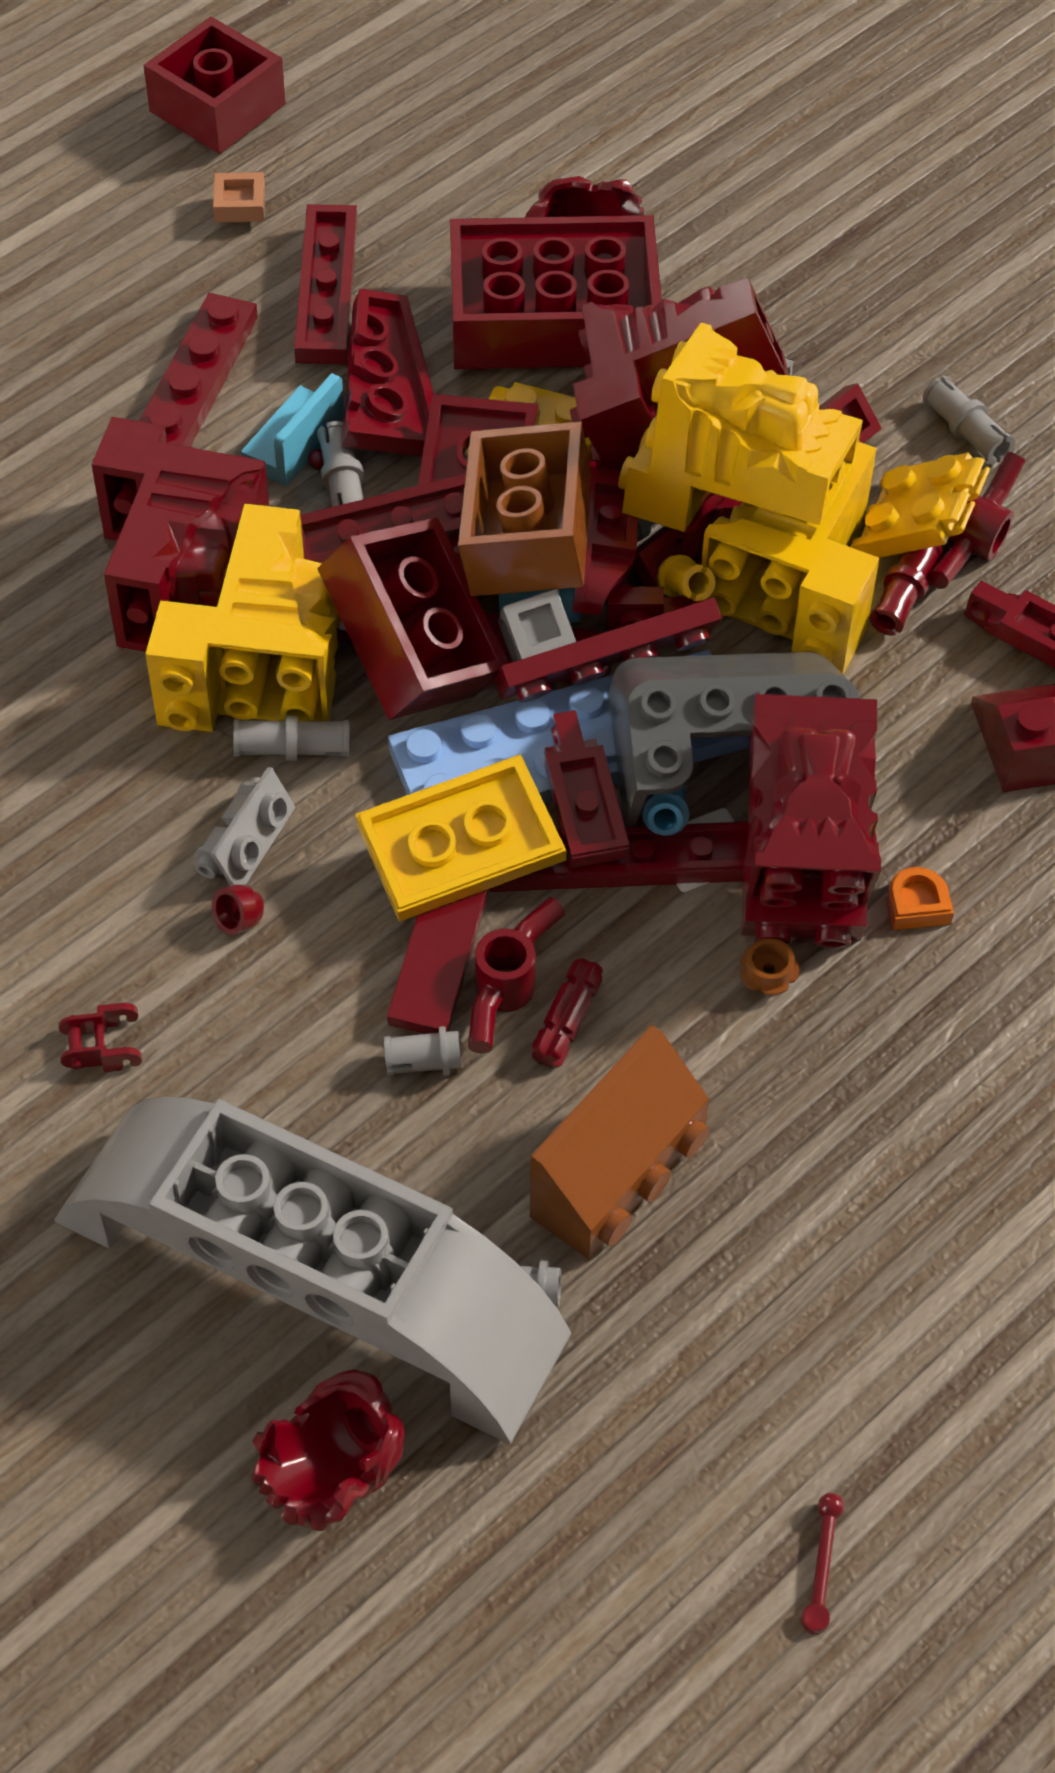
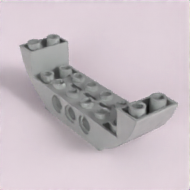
M159 1097L146 1099L132 1106L54 1219L56 1223L109 1249L126 1225L450 1383L452 1417L511 1445L571 1336V1332L562 1315L543 1289L493 1242L455 1216L453 1208L221 1099H218L214 1104L191 1098Z

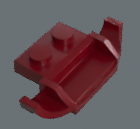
M589 460L592 474L584 587L575 588L571 612L599 616L609 592L622 582L633 568L637 550L638 517L622 513L625 490L618 487L621 470L596 466V461Z

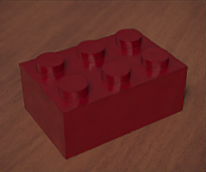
M438 517L350 536L317 568L389 720L474 697L494 681L502 665L508 664L477 597L470 595L465 572Z

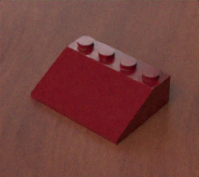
M654 215L450 219L454 369L584 367V365L591 363V360L586 356L579 337V330L585 328L582 305L589 302L599 305L623 304L631 305L635 310L636 307L657 305L662 301Z

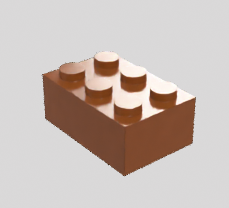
M582 421L471 431L458 542L471 596L584 587L592 472Z

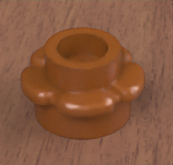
M765 938L756 941L744 952L740 960V964L743 966V969L740 970L742 982L750 990H758L767 996H777L785 993L788 990L789 983H794L798 979L799 965L795 960L794 953L786 943L778 939ZM763 968L774 969V972L766 973Z

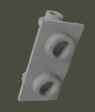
M267 767L261 778L253 777L250 782L245 781L241 783L237 795L221 817L228 828L215 826L203 846L199 847L195 852L197 862L194 868L201 876L213 879L217 874H222L230 886L247 884L296 808L273 768Z

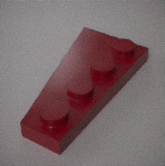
M359 289L353 302L341 446L422 456L431 399L434 393L408 297Z

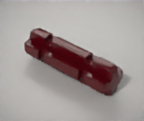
M578 958L572 962L565 976L568 980L561 985L543 1022L545 1027L539 1030L532 1044V1058L537 1063L545 1064L550 1068H558L563 1064L570 1050L568 1044L574 1041L591 1006L589 1000L596 995L601 985L603 969L598 963L589 962L584 958Z

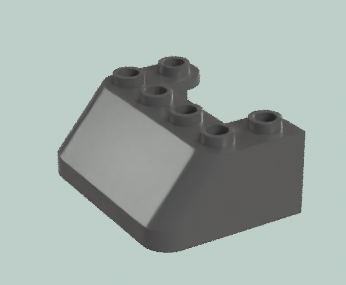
M813 652L649 657L626 660L615 670L609 687L624 826H636L647 795L673 793L687 783L693 769L690 738L751 736V712L755 694L860 698L857 689L827 658Z

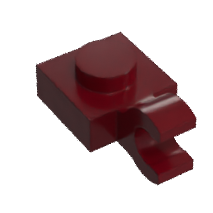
M614 587L607 596L606 632L702 601H694L692 598L689 599L682 595L679 597H664V587Z

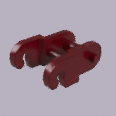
M130 1003L98 1005L97 1013L71 1015L61 1019L58 1025L59 1031L64 1035H68L69 1050L63 1052L60 1057L61 1064L75 1070L85 1067L103 1066L104 1073L122 1071L123 1060H129L130 1065L133 1067L139 1066L142 1062L140 1050L132 1047L107 1049L104 1041V1032H107L108 1027L119 1026L121 1015H126L128 1022L137 1021V1007ZM95 1033V1046L82 1048L81 1035Z

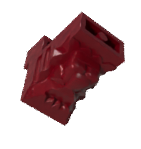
M747 277L729 285H722L716 291L709 286L701 288L679 303L663 299L657 305L636 307L635 310L633 306L623 304L599 305L589 302L582 305L585 328L579 330V337L588 359L591 360V363L584 365L587 379L573 384L577 407L570 409L572 422L582 421L584 437H588L592 443L590 449L593 460L596 461V466L621 470L628 456L634 458L637 455L645 431L649 428L653 418L657 416L658 403L652 401V389L658 372L661 368L668 370L672 364L679 342H687L700 323L711 325L715 333L731 341L737 347L738 356L756 360L761 364L764 371L773 370L777 375L789 376L784 352L749 278Z
M111 417L91 464L104 538L117 541L104 572V579L116 646L146 652L160 601L211 607L218 606L244 504L269 506L266 466L263 460L241 455L235 456L196 449L190 446L168 444L165 426L145 421Z
M755 694L751 712L747 853L743 865L742 936H755V942L765 938H773L786 944L791 943V938L815 939V945L823 948H845L851 946V941L861 940L867 927V902L880 876L882 862L879 855V843L872 840L878 823V813H874L871 810L877 794V782L875 780L877 699Z

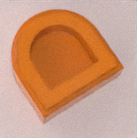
M910 867L901 870L892 878L887 895V907L893 930L952 924L954 911L948 887L941 876L927 868Z

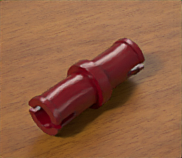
M941 545L905 552L898 565L888 570L883 582L885 590L869 616L871 625L877 631L890 636L896 635L897 632H902L905 621L914 604L923 600L928 590L927 579L936 561L939 560L942 554Z

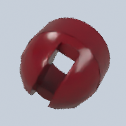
M236 884L221 888L213 896L211 905L213 918L217 926L226 934L235 935L248 931L258 925L264 915L263 898L248 885Z

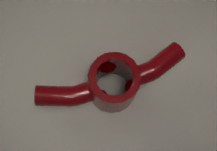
M1007 451L984 495L971 500L975 502V506L964 531L959 535L949 536L947 541L952 543L951 547L929 574L928 579L934 587L938 589L946 588L965 565L972 553L990 561L997 555L1007 538L1014 519V511L1002 505L1026 463L1023 457Z
M549 897L520 921L514 930L508 928L494 930L484 935L477 943L475 950V988L477 998L472 1007L468 1048L472 1052L484 1054L492 1051L497 1011H516L526 1006L532 999L536 980L534 942L565 916L563 906L555 898ZM500 969H510V970H514V971L501 972V971H496V970H500Z

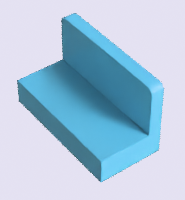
M331 373L315 392L300 385L243 448L241 456L265 461L267 478L287 487L308 463L309 453L312 450L321 448L317 438L318 429L321 426L326 428L327 438H329L326 423L332 421L343 422L342 377Z

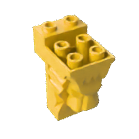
M700 323L687 342H679L672 364L668 370L661 368L658 372L652 389V401L658 403L657 416L653 418L649 428L645 431L637 455L634 458L630 456L626 458L620 472L618 487L625 490L622 513L685 532L710 492L820 525L854 467L863 420L844 415L842 411L835 409L819 410L818 389L815 384L807 382L804 377L777 375L773 370L764 371L761 364L756 360L738 356L737 347L728 339L715 333L711 325Z
M861 442L858 443L854 467L820 525L744 502L740 506H734L730 519L721 516L713 524H709L704 532L701 565H703V568L708 567L715 575L716 584L711 596L705 600L715 597L722 616H729L762 628L770 634L793 640L791 653L813 652L820 654L844 674L867 631L879 557L850 547L865 522L877 448Z
M244 504L217 607L160 601L145 654L157 726L171 727L179 731L199 730L213 732L217 714L232 716L241 720L286 721V715H297V721L331 720V707L336 680L334 656L338 646L337 628L342 620L317 570L322 563L304 559L300 510Z

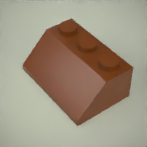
M651 1025L531 1155L529 1217L588 1260L596 1254L604 1243L612 1247L621 1239L632 1221L631 1213L643 1199L652 1202L660 1195L671 1177L670 1169L682 1155L688 1159L694 1156L704 1144L710 1128L706 1125L709 1098L661 1030Z

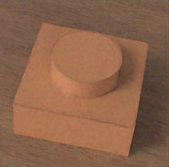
M264 172L214 173V222H264Z

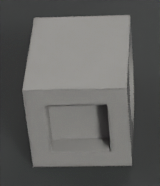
M557 589L502 607L498 624L512 662L576 642Z

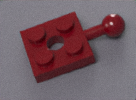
M432 394L418 485L466 474L468 461L465 460L464 453L470 444L471 431L536 426L539 424V405ZM459 537L449 539L459 562L462 563L458 547Z

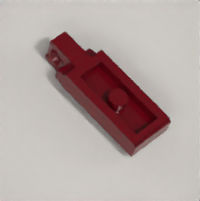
M981 580L970 594L964 616L988 631L992 636L995 635L996 638L1055 668V605L1027 590H1024L1021 595L1007 594Z
M576 710L553 714L554 726L551 728L554 746L544 748V767L570 868L628 858L630 844L603 745H598L596 739L583 740Z

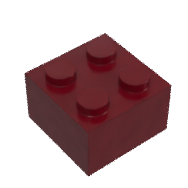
M212 16L143 65L149 111L219 154L286 104L282 57Z

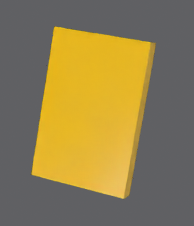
M521 754L355 814L357 827L399 922L566 860V849Z

